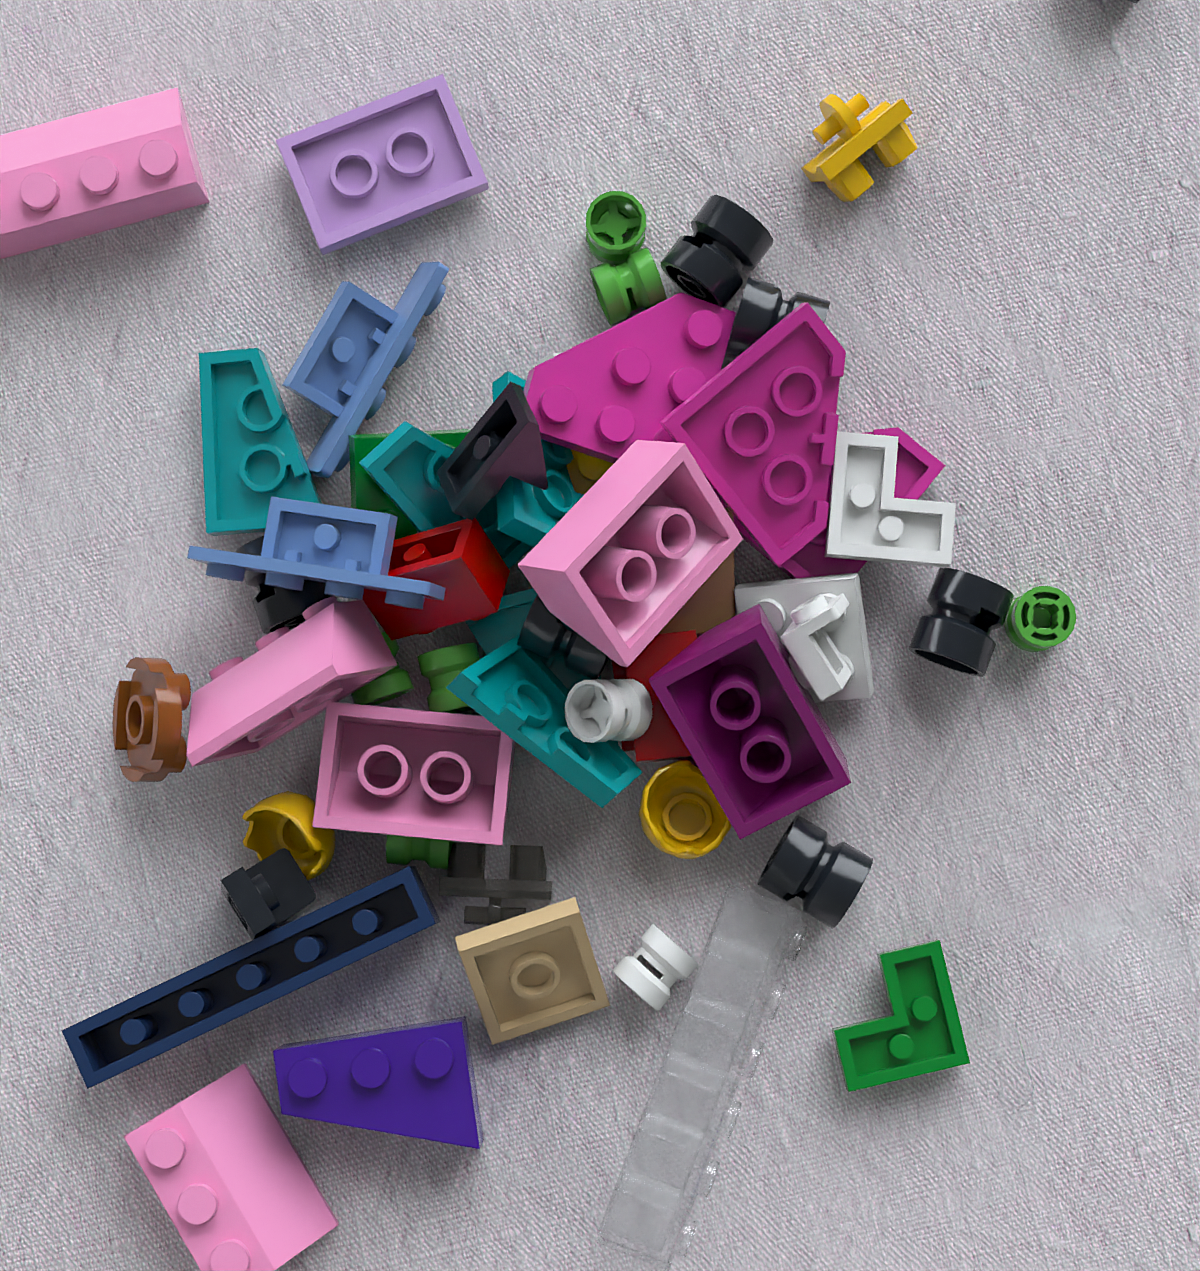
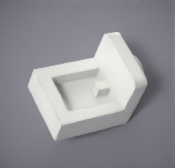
M843 593L828 602L822 594H819L798 606L790 613L794 622L790 624L780 637L792 655L789 657V665L794 676L805 689L813 688L820 701L842 690L852 674L823 628L838 619L848 607L849 602Z

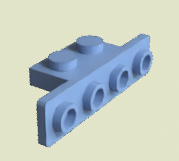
M422 262L415 271L394 310L350 281L341 282L282 384L288 390L332 416L306 461L309 471L313 475L329 478L334 471L340 472L350 461L349 435H355L364 419H371L379 410L386 396V389L382 386L393 367L399 368L413 351L416 337L412 334L423 315H430L437 308L445 294L446 286L442 282L449 268L442 263Z
M271 497L261 556L189 546L187 556L188 559L207 564L205 575L243 582L245 570L266 573L265 585L299 591L303 590L304 579L326 583L324 594L362 600L364 589L386 592L385 603L414 609H423L425 598L444 601L446 588L431 582L388 576L398 517L388 513Z

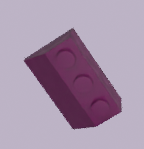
M760 604L704 632L649 678V683L740 840L851 783L845 755L808 689H805L794 676L789 665V655Z

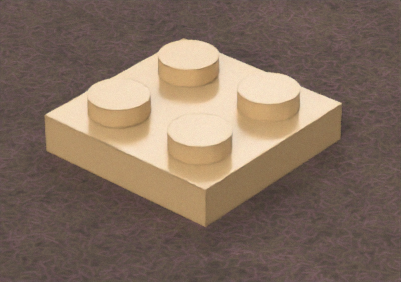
M575 897L455 937L459 955L492 1045L610 1006Z

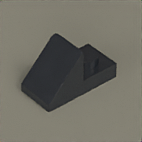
M510 381L436 472L453 513L473 521L488 501L499 493L503 483L509 476L542 490L548 489L539 425L520 385Z
M286 848L279 849L246 871L242 866L220 880L222 893L252 940L273 931L316 899L315 891Z

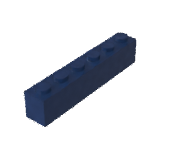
M408 866L61 1031L85 1085L89 1089L441 922L416 866Z

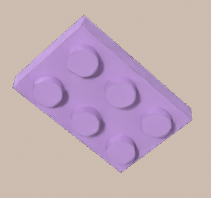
M443 74L276 140L322 255L489 189L488 181Z

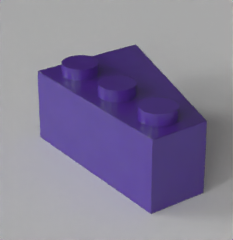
M466 1016L288 1043L273 1050L281 1114L470 1148H481L484 1137Z

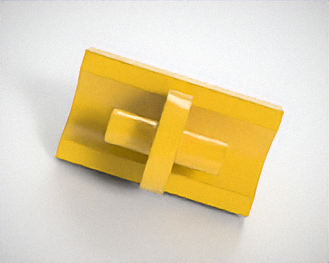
M858 93L846 104L836 95L829 94L819 103L825 121L812 130V133L822 145L836 134L839 137L801 167L810 182H825L827 187L842 202L854 201L874 183L858 159L868 149L872 147L886 168L894 167L917 150L918 147L904 122L913 112L904 99L901 98L892 105L886 101L881 102L858 121L857 117L869 108V103L862 94Z

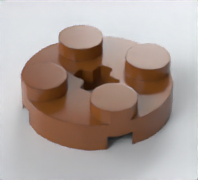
M135 657L126 665V668L136 669L133 672L131 681L119 680L115 693L112 721L115 750H127L131 766H120L127 780L131 782H161L169 773H181L186 765L187 745L184 737L181 736L182 711L187 709L191 697L190 681L185 673H174L171 664L163 658Z

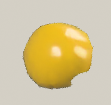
M679 760L658 768L642 790L638 815L643 832L650 842L664 853L682 859L703 857L717 849L731 829L730 821L700 769L692 765L689 760Z
M286 791L266 797L247 810L242 816L243 820L249 821L243 845L257 852L259 861H262L279 849L286 848L308 881L319 876L327 869L334 855L336 839L333 829L313 827L315 801L307 795Z

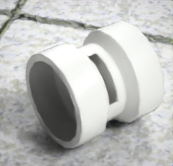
M599 679L583 680L575 684L568 693L565 702V718L572 734L583 742L629 741L641 737L648 729L652 719V702L645 687L634 679H611L609 681Z
M652 924L642 935L641 947L633 956H624L612 971L644 1001L659 1011L671 998L670 988L678 979H687L699 964L657 926ZM648 961L659 972H661L663 976L661 978H658L644 964Z

